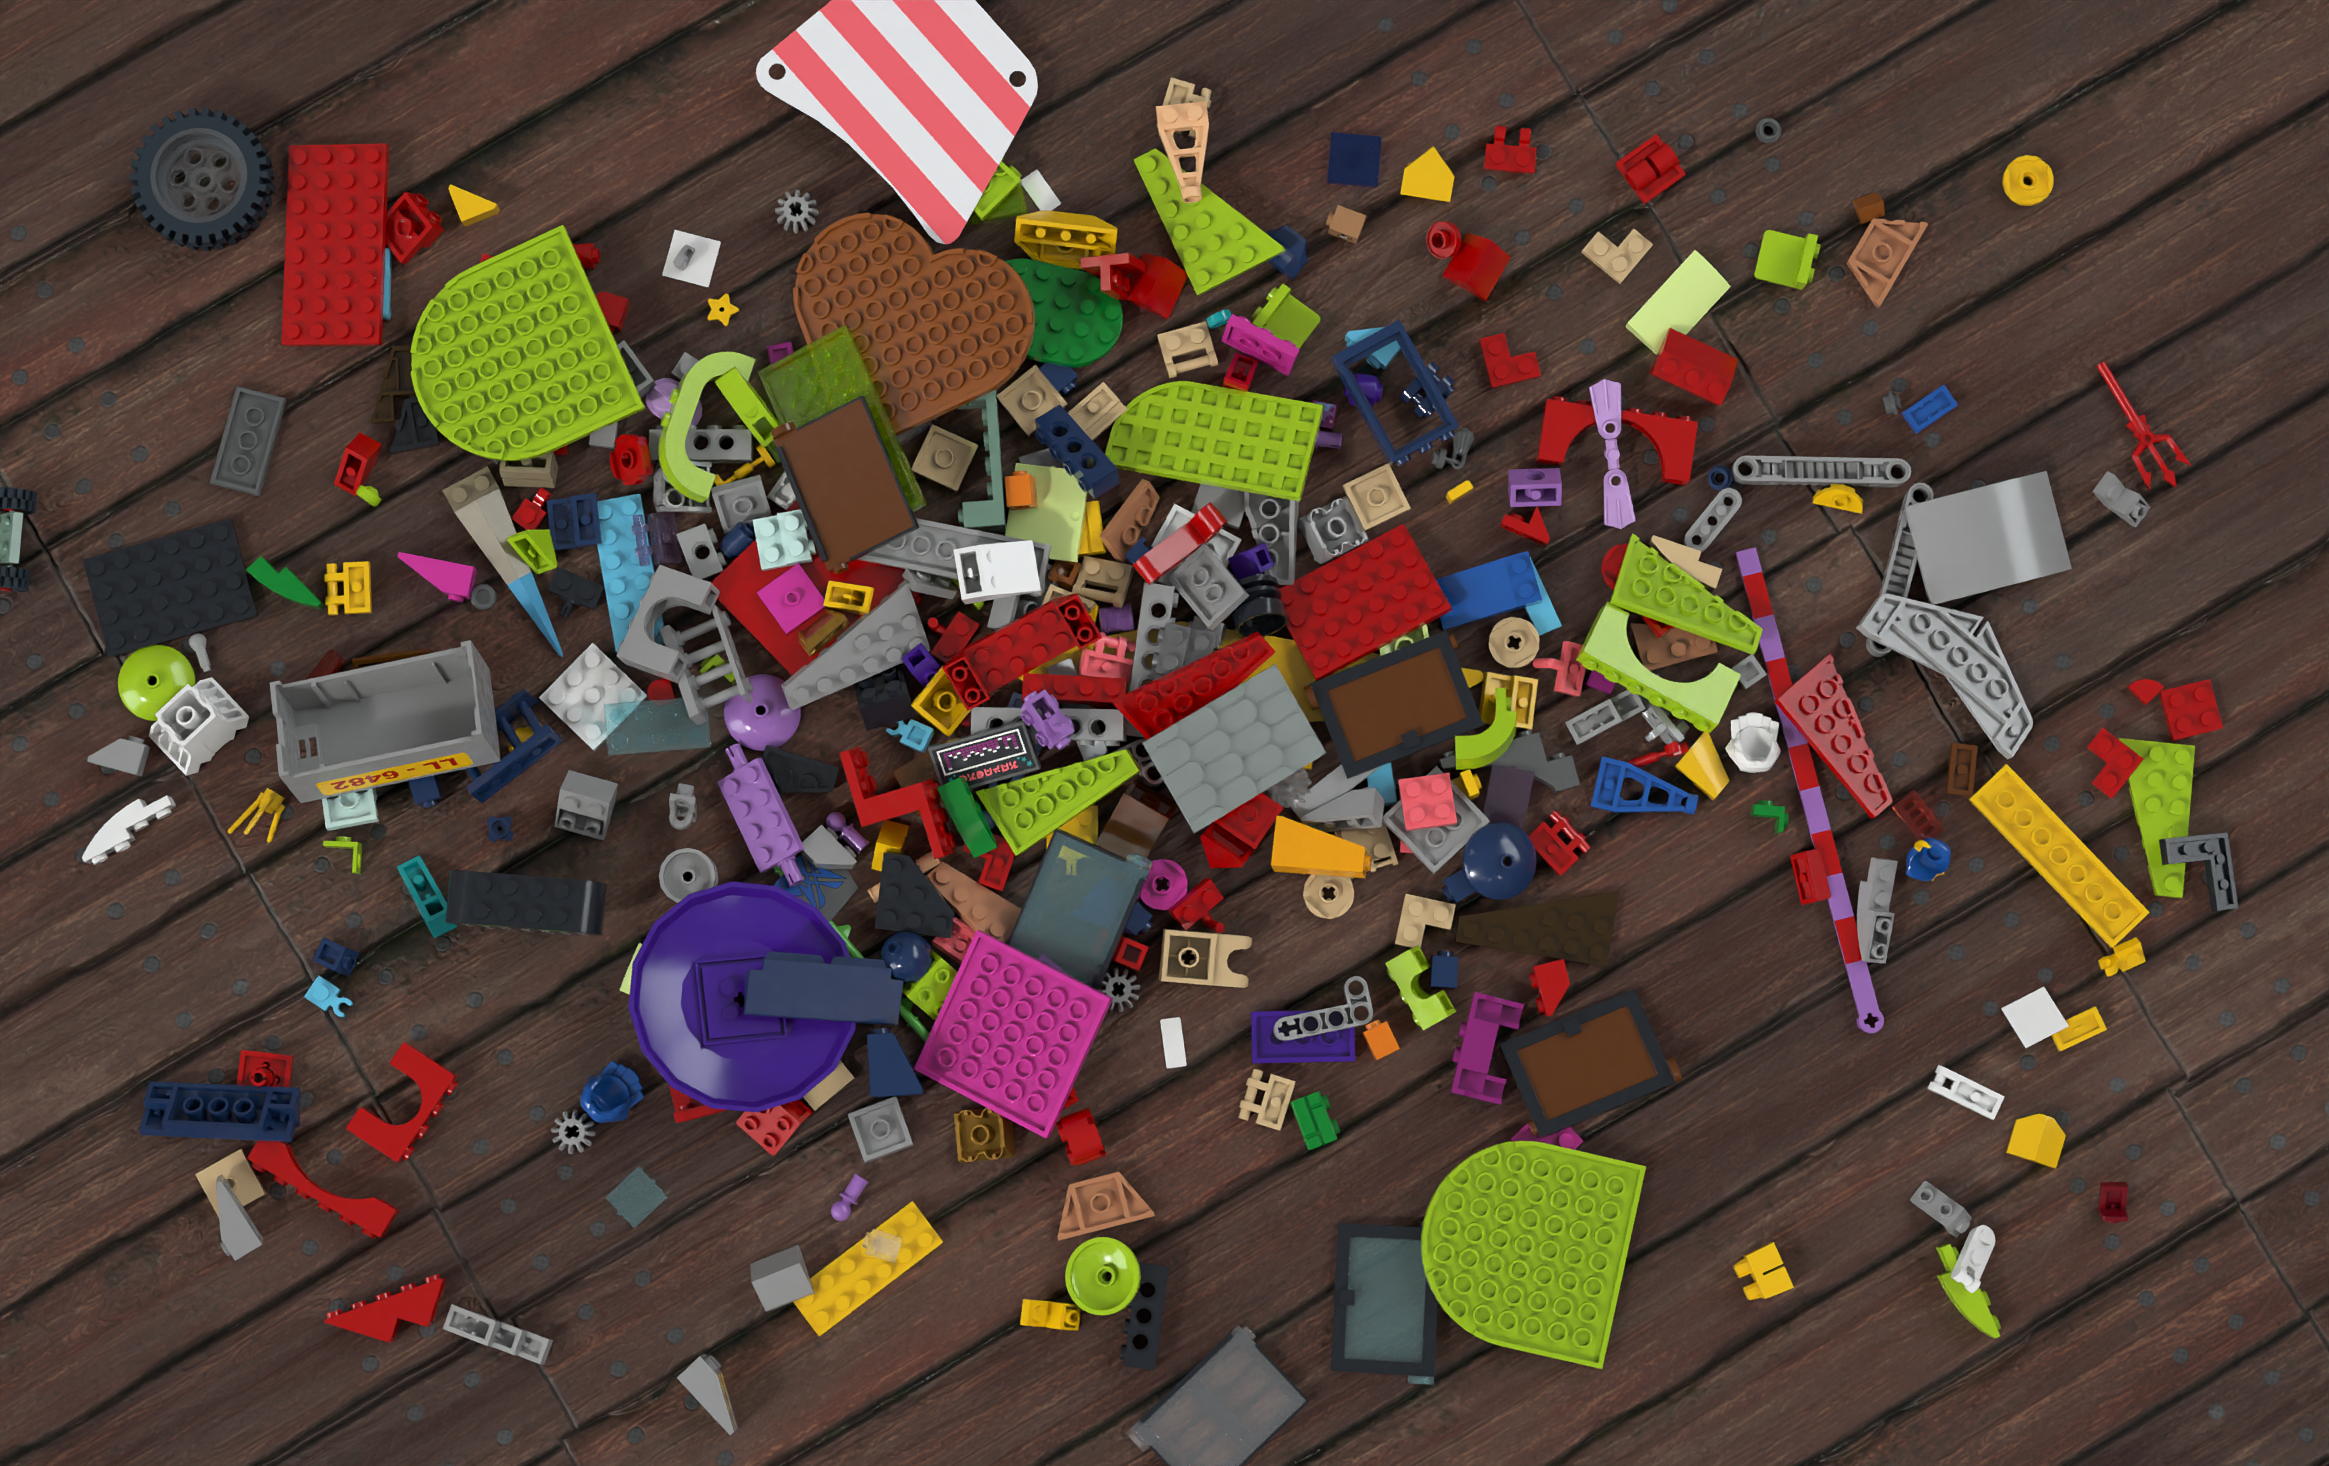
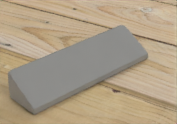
M1071 658L1047 667L1051 675L1078 676ZM1061 703L1063 709H1091L1089 705ZM1077 720L1072 721L1075 731L1073 735L1077 734L1080 730V723ZM1096 722L1094 725V731L1097 735H1101L1100 729ZM1076 741L1084 761L1109 753L1107 747L1104 746V741H1095L1094 746H1080L1079 741Z

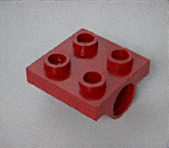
M1657 134L1615 163L1617 169L1644 205L1686 176V173L1679 165L1675 152L1668 144L1663 143Z

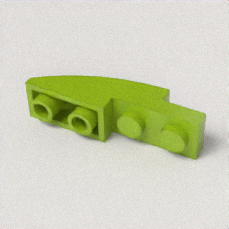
M734 366L715 380V383L755 438L779 463L780 458L775 449L777 447L771 431L781 424L767 408L762 398L736 366Z
M1947 1243L1936 1247L1946 1272L1938 1274L1937 1277L1951 1302L1981 1332L1991 1338L2000 1337L1998 1330L2001 1329L1997 1317L1995 1315L1992 1316L1988 1306L1991 1305L1987 1293L1981 1291L1980 1288L1970 1293L1964 1288L1962 1282H1957L1951 1277L1959 1257L1956 1247H1951V1244Z

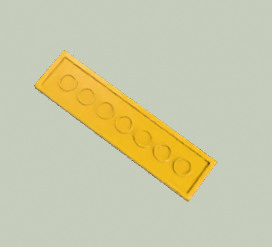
M2007 764L1968 799L2111 948L2150 913Z

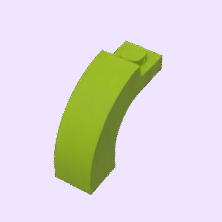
M1495 688L1496 716L1493 724L1486 731L1471 736H1455L1456 770L1475 769L1486 766L1501 757L1511 745L1516 733L1517 711H1511V697H1506V688Z

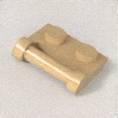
M1206 321L1157 335L1169 378L1177 377L1178 373L1207 365L1211 367L1218 365ZM1206 350V356L1177 364L1173 363L1172 358Z
M1084 556L1072 593H1077L1084 598L1112 603L1114 607L1122 608L1133 576L1134 567L1133 565ZM1086 584L1114 589L1117 590V592L1110 593L1085 588Z

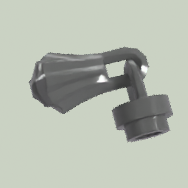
M1462 427L1455 432L1452 458L1446 457L1447 449H1434L1431 464L1435 465V468L1442 469L1444 463L1451 464L1454 469H1461L1464 466L1468 450L1475 440L1469 428ZM1457 454L1462 455L1461 462L1456 460Z

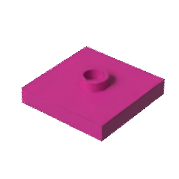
M799 563L757 592L787 635L826 608V606H823V596Z

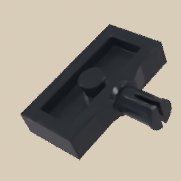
M557 567L547 590L560 596L565 601L559 615L569 619L574 606H583L595 611L605 587Z

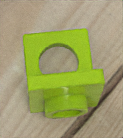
M336 837L335 841H323V846L327 848L353 849L352 873H361V843L351 842V837Z

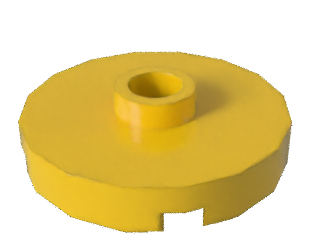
M2025 155L2016 158L2007 166L2003 173L2002 184L2006 195L2011 201L2023 206H2033L2041 203L2048 197L2053 188L2054 176L2050 166L2042 161L2041 158ZM2029 178L2031 185H2025L2023 179Z

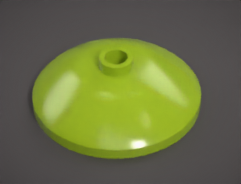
M152 645L132 653L121 667L118 677V690L124 705L136 716L149 721H157L158 718L155 714L187 684L191 687L196 685L195 673L188 659L176 649L165 645ZM151 677H156L157 683L151 686L149 684V679Z
M1108 1237L1093 1238L1077 1247L1069 1258L1065 1273L1066 1287L1072 1300L1082 1310L1094 1315H1111L1126 1308L1136 1296L1141 1278L1138 1260L1131 1249L1121 1241ZM1107 1272H1110L1112 1275L1110 1281H1107L1105 1278Z

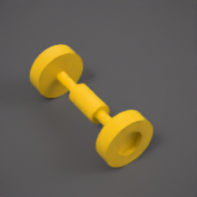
M760 444L756 447V450L761 457L750 464L747 462L734 471L733 476L724 482L716 474L714 483L716 486L731 483L736 479L741 480L754 471L753 468L762 461H765L769 468L775 466L776 463L765 447L763 448Z

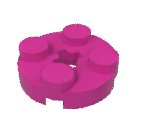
M1159 859L1151 861L1144 866L1150 869V872L1139 897L1148 907L1166 911L1186 895L1188 881L1184 870L1176 862ZM1166 878L1169 889L1167 891L1162 889L1159 892L1156 889L1158 885L1155 881Z

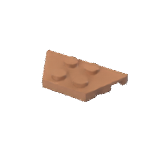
M1877 218L1871 220L1848 259L1847 265L1877 308L1881 306L1928 223L1905 222L1904 220L1887 221L1886 219Z
M1120 1172L1069 1184L1057 1237L1059 1241L1155 1215Z

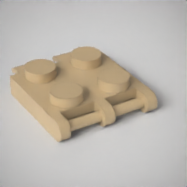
M1383 821L1380 828L1334 832L1336 837L1366 848L1368 855L1372 857L1371 873L1376 872L1377 868L1393 864V866L1398 864L1386 824ZM1389 856L1391 858L1374 864V861L1380 860Z

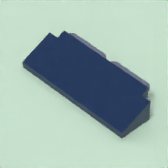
M769 952L762 961L761 970L750 969L746 973L744 1015L897 1026L903 980L891 979L892 968H887L884 960L834 957L831 960V964H826L820 955Z

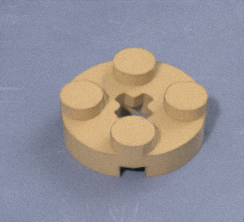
M1517 617L1505 618L1494 626L1489 637V649L1493 658L1499 664L1507 668H1521L1532 662L1538 653L1539 634L1533 624L1527 620ZM1510 636H1513L1515 639H1521L1519 649L1515 650L1514 647L1509 648L1507 646L1510 642Z
M1311 874L1304 885L1303 898L1305 905L1311 913L1319 918L1333 919L1342 916L1349 910L1354 899L1351 879L1349 877ZM1324 887L1327 889L1333 887L1335 889L1333 894L1336 897L1333 900L1331 898L1327 900L1323 898L1324 892L1322 889Z

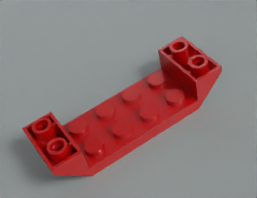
M1077 593L1052 599L964 647L942 666V669L965 708L969 711L989 700L990 693L1075 646H1078L1080 650L1101 639L1102 635Z

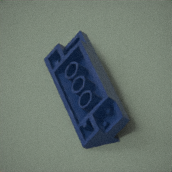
M149 1081L143 1100L145 1111L139 1130L141 1135L292 1142L296 1127H300V1089L292 1087Z

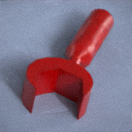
M1677 741L1664 746V751L1659 753L1654 751L1628 760V763L1639 768L1656 762L1665 755L1668 758L1683 755L1689 751L1687 742L1679 745Z

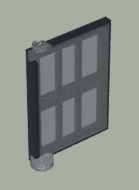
M1238 1325L1131 1427L1126 1434L1143 1452L1150 1447L1167 1466H1243L1309 1400L1253 1341L1256 1337L1246 1325L1243 1328Z

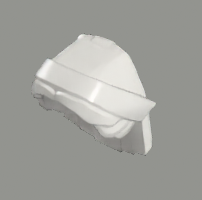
M1757 712L1746 713V715L1738 716L1737 719L1731 720L1732 739L1725 749L1740 771L1757 773L1765 772L1772 768L1781 752L1776 741L1779 722L1772 721L1770 717L1763 716V714Z

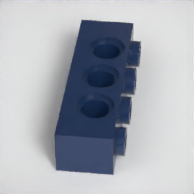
M1061 405L1035 419L1036 438L1041 444L1045 443L1049 447V451L1055 460L1059 459L1063 463L1067 474L1077 479L1083 492L1086 493L1088 491L1095 499L1120 484L1116 466Z

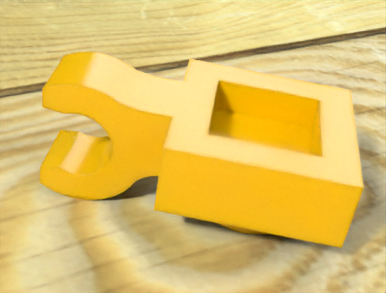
M2136 937L2113 947L2114 954L2098 960L2101 970H2105L2107 977L2116 974L2119 968L2124 972L2146 962L2141 942Z

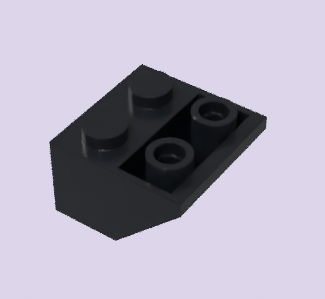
M901 664L853 684L866 731L916 717L914 708L911 706L912 701Z

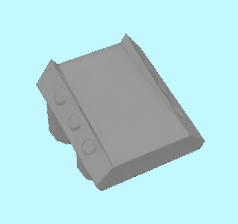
M1347 496L1339 498L1322 508H1316L1298 519V529L1301 530L1314 556V561L1320 564L1368 542V537Z

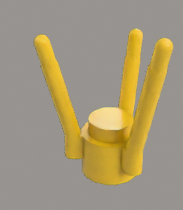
M267 788L264 793H260L257 800L228 829V833H233L257 807L260 809L245 829V835L249 834L264 811L271 815L276 811L267 838V842L270 843L275 834L280 815L285 808L282 805L285 798Z

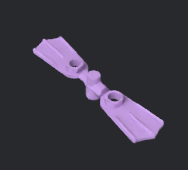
M1602 379L1590 386L1589 391L1598 432L1603 438L1608 439L1605 440L1606 449L1604 451L1609 469L1604 476V525L1622 529L1628 524L1635 522L1636 518L1627 477L1623 471L1619 470L1620 453L1616 437L1621 431V383ZM1608 423L1614 425V430L1610 433L1605 430ZM1614 476H1618L1620 478V483L1618 485H1613L1611 483V479Z

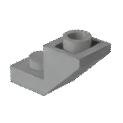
M2108 471L2092 491L2104 506L2133 527H2137L2151 508L2140 494L2125 488L2115 474Z

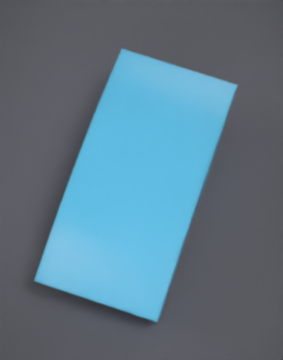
M1391 762L1381 766L1367 777L1368 787L1378 790L1385 800L1384 806L1397 803L1396 785Z

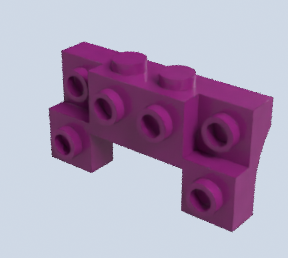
M1478 992L1473 993L1466 1022H1461L1458 1036L1462 1037L1461 1046L1455 1047L1452 1061L1457 1063L1450 1093L1501 1105L1503 1089L1507 1079L1487 1074L1498 1027L1503 1026L1518 1030L1524 1004Z

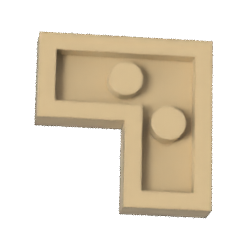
M1633 229L1617 247L1598 231L1581 253L1621 284L1653 244Z
M1405 894L1395 944L1410 948L1419 945L1421 948L1425 925L1451 930L1456 905Z

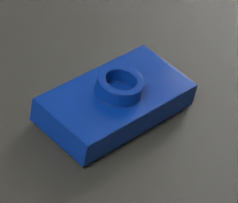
M1942 385L1901 414L1914 433L1917 434L1957 407L1958 403L1946 386Z

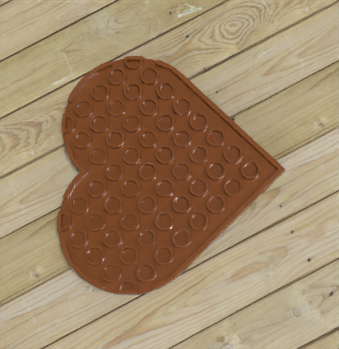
M862 213L838 220L824 229L815 237V242L807 253L803 254L796 270L798 273L796 285L793 288L795 312L831 409L834 410L860 396H865L883 442L996 390L1015 374L1029 352L1035 328V312L1030 292L1020 275L1010 265L991 253L982 250L958 248L934 254L922 235L904 221L886 214Z

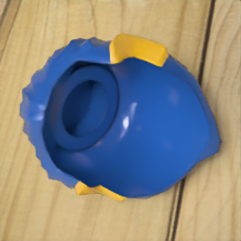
M1933 838L1918 840L1907 854L1906 875L1921 881H1933L1937 876L1944 875L1951 861L1949 845Z

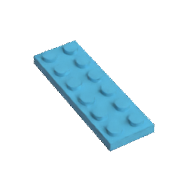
M641 494L597 501L602 544L597 546L617 653L620 643L627 635L630 621L636 616L640 607V600L646 594L650 586L651 577L655 573ZM662 614L655 623L653 634L655 642L660 645L665 644L660 628L664 627Z

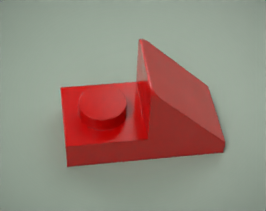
M1537 506L1528 524L1524 522L1525 518L1515 513H1511L1510 516L1504 515L1499 527L1544 547L1547 546L1550 538Z

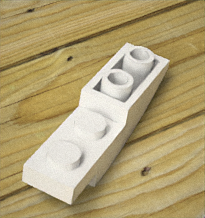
M166 795L148 806L144 800L137 799L120 810L94 836L82 856L83 861L97 865L107 860V855L116 850L119 853L131 847L130 842L136 840L131 830L134 829L135 832L149 826L148 821L156 817L160 820L172 813L171 809L177 807L172 797Z

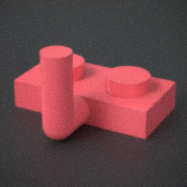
M1563 641L1560 660L1553 658H1535L1533 660L1535 668L1558 670L1554 691L1580 697L1586 668L1576 658L1583 645Z

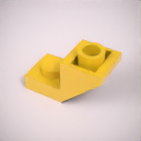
M1023 1299L1020 1325L1078 1331L1081 1308L1076 1304Z

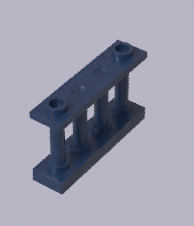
M525 689L514 694L510 700L495 710L497 733L502 730L514 750L503 759L501 758L500 762L493 763V766L483 774H481L477 766L466 768L473 779V782L466 786V788L480 803L485 802L563 742L559 734L549 725L541 726L530 707L537 703V700ZM521 714L534 732V735L523 743L510 725Z

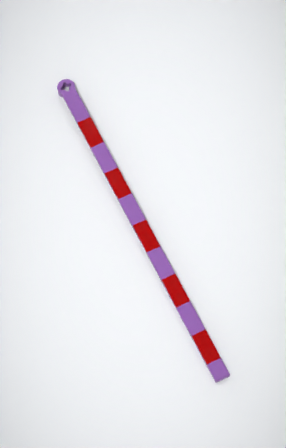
M1755 547L1736 552L1735 554L1753 622L1763 629L1759 644L1773 697L1776 700L1792 686V681ZM1776 704L1814 850L1820 849L1831 893L1828 903L1858 1012L1857 1025L1859 1029L1868 1034L1875 1033L1883 1027L1884 1017L1879 1011L1867 962L1862 961L1857 925L1809 745L1803 735ZM1868 1013H1871L1872 1017L1877 1019L1873 1028L1869 1024L1864 1023Z

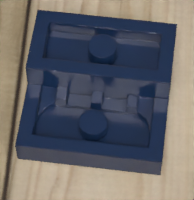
M596 493L547 500L549 529L554 551L602 544Z

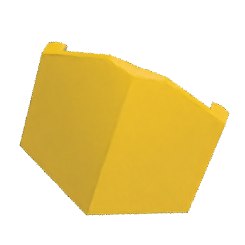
M2043 1114L2016 1119L2006 1153L2056 1169L2066 1135L2054 1118Z

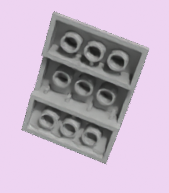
M2047 471L1904 507L1929 604L1935 605L2072 569Z

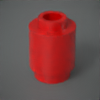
M594 243L573 244L583 268L595 269L596 263H600L599 248H595Z

